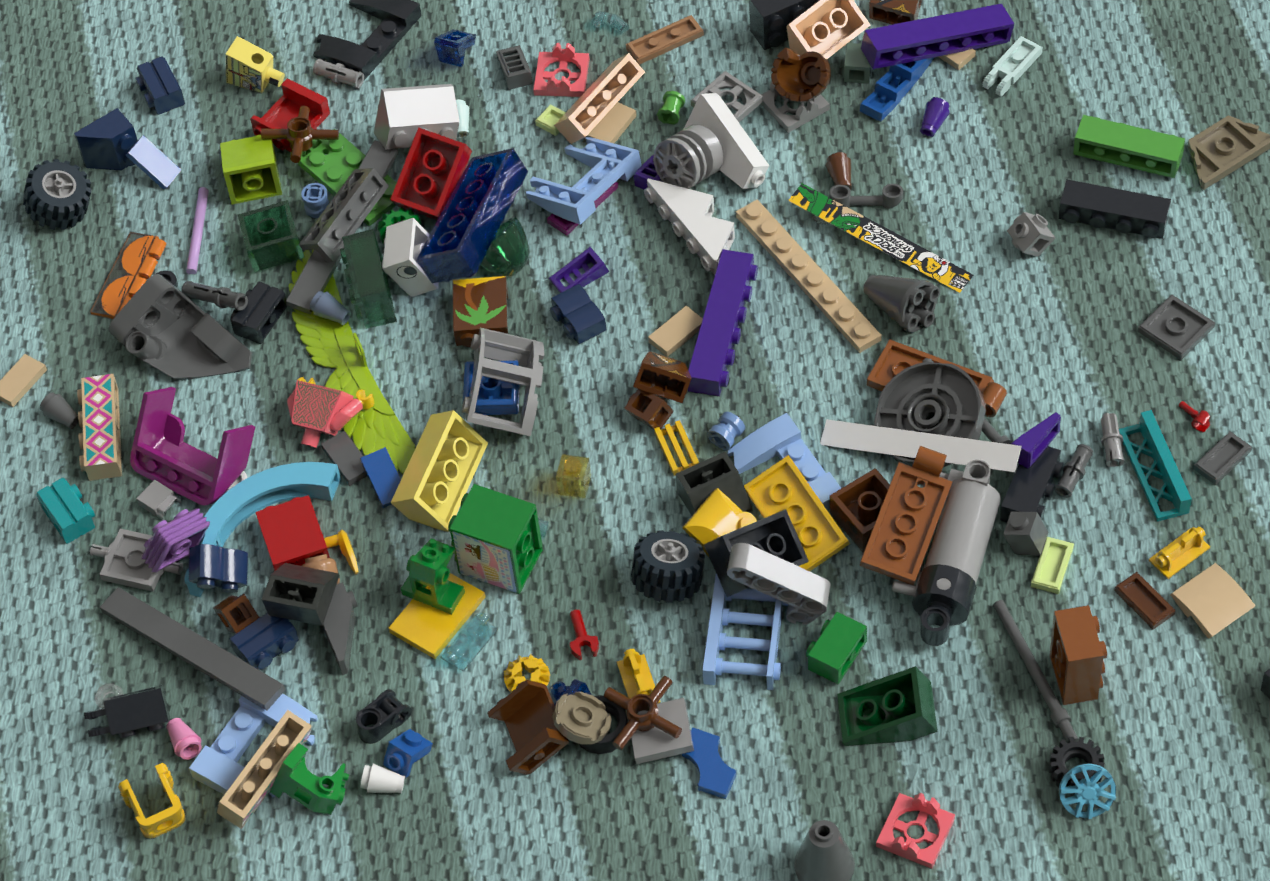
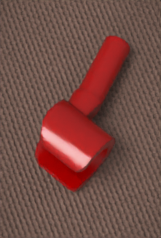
M1184 401L1179 403V407L1194 418L1191 422L1192 427L1204 433L1210 426L1208 421L1210 419L1209 413L1204 410L1198 412Z

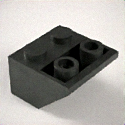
M726 452L676 473L677 493L691 516L716 488L721 490L743 512L752 511V506L739 472Z
M284 563L270 575L262 602L270 616L323 626L340 575L335 572Z

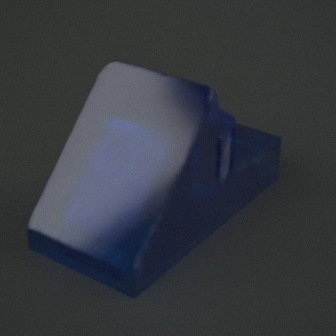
M452 29L435 37L434 44L439 61L463 67L465 50L475 44L476 34Z

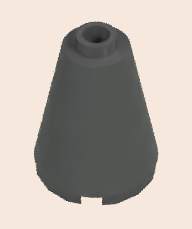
M828 820L815 822L810 827L795 856L794 869L798 880L849 881L854 874L855 861L853 854L838 827Z

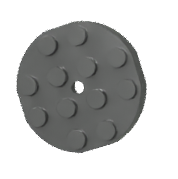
M918 363L898 373L885 386L879 397L874 425L978 440L981 435L986 412L985 402L978 386L961 368L945 363ZM935 414L932 419L927 420L928 415ZM891 455L896 461L911 467L913 466L915 458ZM945 462L943 467H946V466L951 465V464H953V463H946V462Z

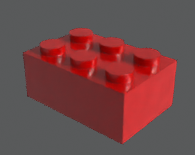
M418 127L390 200L398 207L407 210L412 209L415 213L444 223L472 150L465 143Z

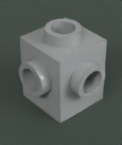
M1023 212L1007 230L1013 238V245L1023 253L1033 256L1041 255L1055 239V236L1047 227L1048 222L1039 214L1033 215Z

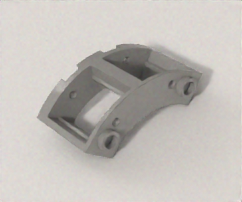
M480 328L479 334H474L471 342V350H474L473 377L469 397L465 396L461 412L465 413L467 422L531 436L538 406V395L535 394V387H541L543 366L539 359L543 360L544 344L540 341ZM513 360H517V361L519 362V365H520V366L513 365V364H508V363H504V362H500V361H513ZM482 376L526 386L519 423L475 413Z

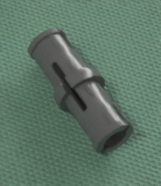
M1084 444L1077 445L1071 460L1065 463L1063 467L1064 473L1055 487L1058 495L1070 498L1077 482L1083 479L1086 473L1085 467L1093 455V450L1089 446Z

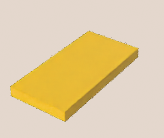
M789 455L744 485L746 493L763 518L786 509L809 562L799 567L811 571L850 544Z

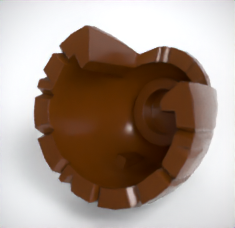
M784 48L777 55L773 62V68H771L773 72L771 80L778 93L787 99L797 102L810 101L821 95L827 88L831 76L828 60L815 51H808L800 56L789 48Z

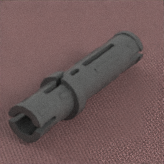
M186 281L182 286V293L188 298L214 303L219 308L231 307L243 310L248 304V298L244 296V293L232 292L227 287L215 288L192 281Z

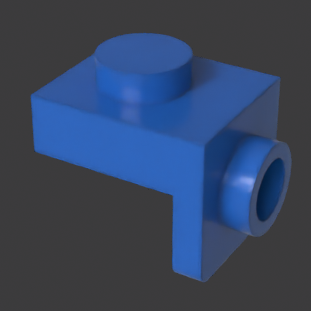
M409 729L389 741L383 765L407 778L410 775L412 764L431 751L433 743L422 737L419 733Z

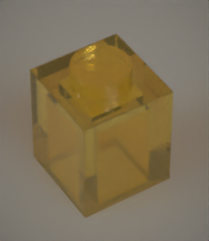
M562 454L556 475L558 495L586 498L591 479L589 458Z

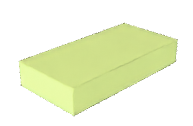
M1047 537L1031 582V587L1059 594L1074 549V543Z

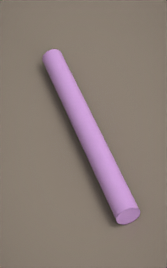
M205 187L199 188L186 268L187 274L197 273L209 190Z

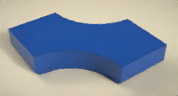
M692 727L691 735L694 751L683 753L682 757L687 758L697 767L700 774L699 791L726 799L737 772L726 765L719 755L720 736Z

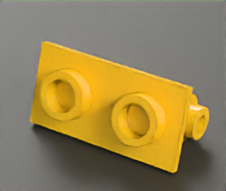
M1199 526L1197 528H1190L1148 561L1167 579L1171 578L1210 549V546L1203 540V537L1206 535L1205 531Z
M628 649L624 652L623 660L617 661L628 698L631 699L638 694L649 695L655 688V684L645 655H640L635 649Z

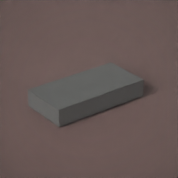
M345 431L321 443L323 451L333 464L338 465L340 474L349 486L367 477L360 461L363 455Z
M1230 431L1194 465V470L1216 485L1252 451V446Z

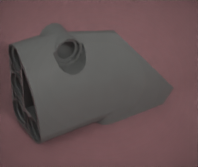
M160 274L151 276L109 325L110 334L125 346L131 354L173 379H194L235 373L250 369L252 352L208 313L202 311L176 286Z

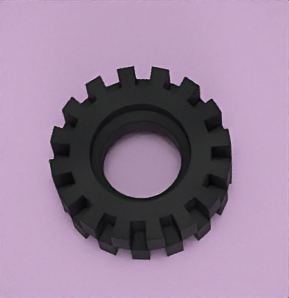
M1073 736L1068 738V743L1063 739L1059 742V747L1055 745L1050 757L1049 773H1051L1052 781L1056 780L1058 788L1063 777L1069 771L1065 763L1071 758H1081L1087 764H1095L1104 768V754H1100L1101 749L1098 745L1093 748L1094 742L1089 739L1086 744L1084 743V737H1079V741L1075 742ZM1087 770L1089 778H1091L1097 772L1094 770ZM1083 773L1074 774L1078 781L1085 779ZM1072 778L1068 780L1066 787L1076 785Z

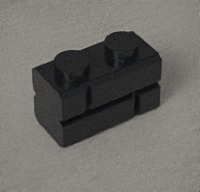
M259 281L253 289H249L246 292L245 296L248 298V304L245 309H234L230 322L235 335L262 344L287 308V299L283 290L273 286L270 287L268 284Z

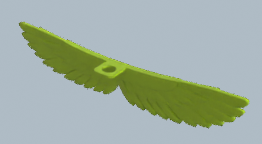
M305 250L302 254V261L297 260V272L292 271L293 284H289L290 293L311 256L309 250ZM332 275L323 292H329L342 304L334 275ZM294 309L296 312H292V317L296 323V329L301 335L302 343L307 346L306 351L309 355L313 356L311 357L312 361L323 367L336 368L329 376L325 387L346 392L354 396L353 399H357L356 393L360 389L365 390L366 397L369 394H373V407L362 409L343 427L344 431L350 438L353 436L354 444L359 451L362 449L364 456L386 447L397 472L399 469L401 474H404L416 446L401 425L369 371L365 353L357 334L352 333L348 321L345 325H342L338 322L316 316L314 311L310 315Z

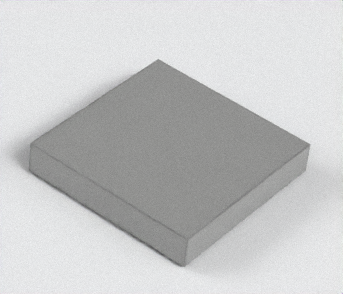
M684 698L656 704L659 716L682 728V732L677 739L656 727L649 731L637 730L631 737L637 764L694 751ZM640 711L638 715H644L648 711Z

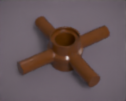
M301 106L298 117L288 122V129H261V139H287L292 149L290 160L293 163H299L302 151L309 150L313 145V140H339V130L313 129L308 120L310 109L307 106Z
M663 676L649 695L638 694L631 699L611 687L606 689L604 697L627 710L629 720L612 742L617 749L622 750L637 730L649 731L656 727L676 739L680 736L682 728L659 716V710L656 705L673 683L669 677ZM640 711H648L644 715H638Z

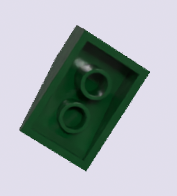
M916 666L837 694L842 741L845 746L912 741L938 732L931 681Z

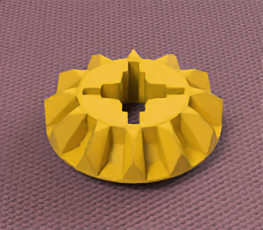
M531 654L528 657L518 656L517 660L513 662L509 661L508 667L504 671V683L510 692L515 690L518 684L526 680L522 676V668L531 673V681L547 686L550 680L548 666H546L542 658H534Z

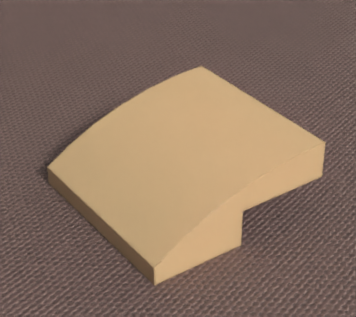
M1216 563L1170 594L1187 617L1192 616L1208 638L1213 637L1256 606L1237 582Z

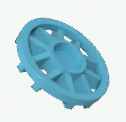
M1082 764L1072 768L1065 774L1059 786V796L1064 808L1077 818L1092 819V817L1108 811L1116 799V785L1111 774L1103 767L1095 764ZM1086 770H1094L1097 772L1091 778H1089ZM1082 771L1085 779L1078 781L1074 774ZM1102 775L1107 777L1105 780L1097 784V781L1102 777ZM1072 778L1076 785L1066 787L1068 780ZM1108 785L1111 787L1110 792L1104 790ZM1066 793L1076 794L1075 796L1065 798ZM1103 796L1108 798V800L1104 803L1098 798ZM1077 803L1076 809L1070 807L1069 804ZM1084 804H1088L1087 812H1081ZM1094 804L1100 807L1093 811Z

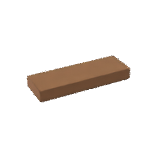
M690 15L627 43L626 50L640 65L704 36V31L693 16Z

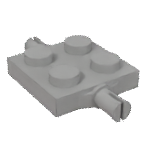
M119 529L115 540L109 547L92 544L90 548L91 556L105 558V563L99 574L101 580L154 592L160 576L165 571L180 575L183 570V564L175 562L157 572H152V568H148L149 564H145L142 555L146 549L144 547L145 542L153 536L125 529Z

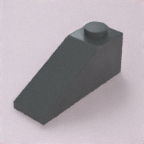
M343 582L336 585L322 627L341 673L345 675L349 670L356 620L353 608L358 607L353 592H347Z

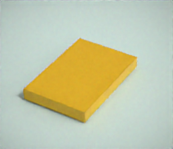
M450 573L448 580L464 586L465 590L452 615L412 599L389 627V632L434 659L438 657L485 599V592Z

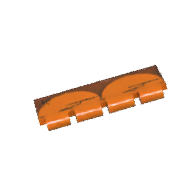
M130 232L90 313L114 319L147 281L146 279L151 277L158 263L156 259H160L167 245L166 242L159 239L158 236Z

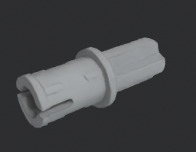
M1105 413L1101 418L1103 433L1101 444L1105 447L1106 465L1108 467H1117L1118 460L1119 465L1122 466L1125 462L1121 446L1123 436L1119 434L1117 416L1114 413Z

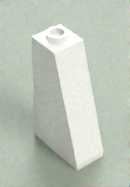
M717 93L700 94L684 129L690 125H702L711 130L718 138L724 155L723 164L719 170L743 189L757 188L765 180V173L769 164L722 98Z

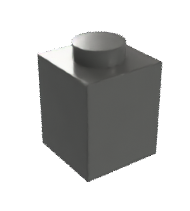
M1011 512L1003 535L1014 554L1041 555L1049 532L1037 512Z

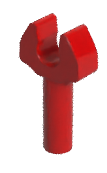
M580 610L571 611L570 617L576 639L570 642L572 654L578 660H582L580 648L587 645L591 648L592 655L596 657L599 650L598 637L587 635Z

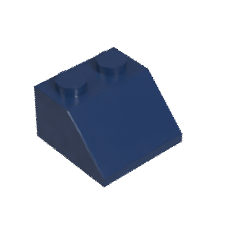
M118 108L74 133L86 168L122 171L128 166L135 165L126 154L138 141L134 126Z

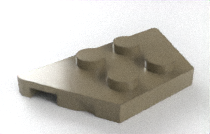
M1226 116L1189 139L1187 147L1201 188L1205 190L1269 150L1270 134L1259 131V126L1244 123L1240 119Z

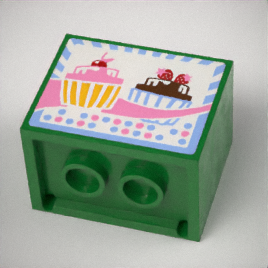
M473 484L470 492L464 494L458 514L452 516L448 525V531H450L452 539L451 546L456 548L454 561L457 564L459 574L520 594L543 551L536 504Z

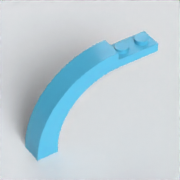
M324 462L291 463L264 470L241 481L222 495L208 510L204 517H207L206 521H210V525L199 544L223 547L230 534L245 519L255 512L278 502L307 495L310 498L332 501L341 480L338 465ZM188 568L184 581L187 584L190 595L201 597L204 589L198 588L196 583L189 581Z

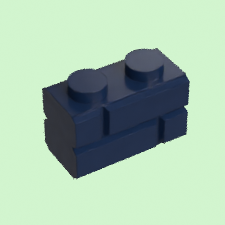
M161 56L153 59L150 63L146 62L137 66L139 76L135 77L140 92L146 91L144 98L148 108L154 107L157 115L185 105L182 90L165 57Z
M268 613L229 638L236 655L256 669L268 667L273 658L282 652L287 653L295 647L296 642L299 641L296 629L288 619L270 616Z

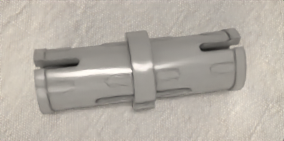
M318 59L313 66L314 74L330 78L332 82L337 84L342 82L360 88L364 81L363 73L348 69L340 63L335 65Z

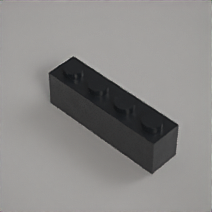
M1066 179L1060 201L1058 219L1069 223L1088 224L1095 228L1114 229L1121 233L1140 234L1147 238L1156 237L1163 239L1169 217L1171 199Z

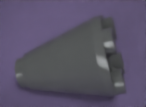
M871 275L864 284V293L904 330L916 332L923 326L929 327L932 325L935 319L933 312L940 295V288L927 280Z

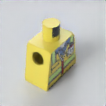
M237 36L225 54L226 83L263 93L268 83L280 87L285 74L273 69V55Z

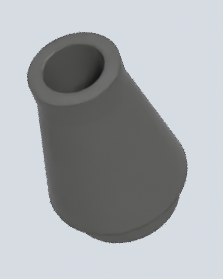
M51 392L42 400L40 410L43 411L44 416L67 426L69 429H73L79 423L78 414L61 394Z

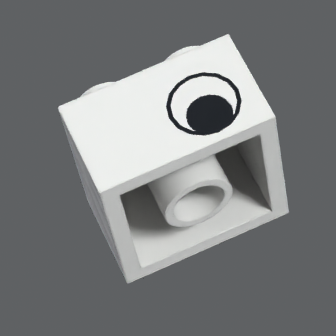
M414 218L387 226L386 238L384 240V257L382 260L384 272L409 296H417L438 289L442 250L438 242Z

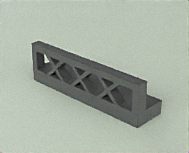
M374 168L355 169L302 239L299 246L302 250H316L326 262H334L389 185Z

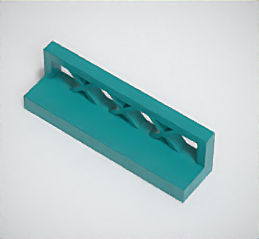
M1152 410L1141 412L1139 424L1120 428L1119 434L1123 436L1122 444L1154 516L1158 522L1189 514L1192 498ZM1141 432L1144 441L1141 446L1130 442L1127 435ZM1141 453L1153 458L1154 462L1151 468L1139 463L1138 458ZM1151 475L1163 480L1164 485L1161 490L1149 486L1148 480ZM1161 498L1169 500L1173 503L1175 509L1161 512L1158 502Z

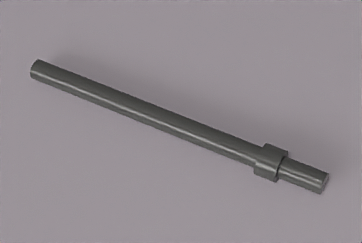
M1003 600L996 601L993 607L1051 712L1050 718L1056 728H1060L1067 743L1068 738L1073 736L1074 741L1078 742L1079 739L1070 724L1071 718L1067 710L1059 704Z

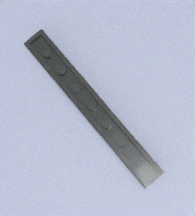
M374 140L359 169L374 168L384 180L398 155V148L385 149L380 141ZM353 236L334 262H326L316 250L313 251L286 300L288 307L311 315L310 303L316 293L319 291L323 292Z
M119 587L100 606L101 611L107 616L266 711L286 690L279 681Z

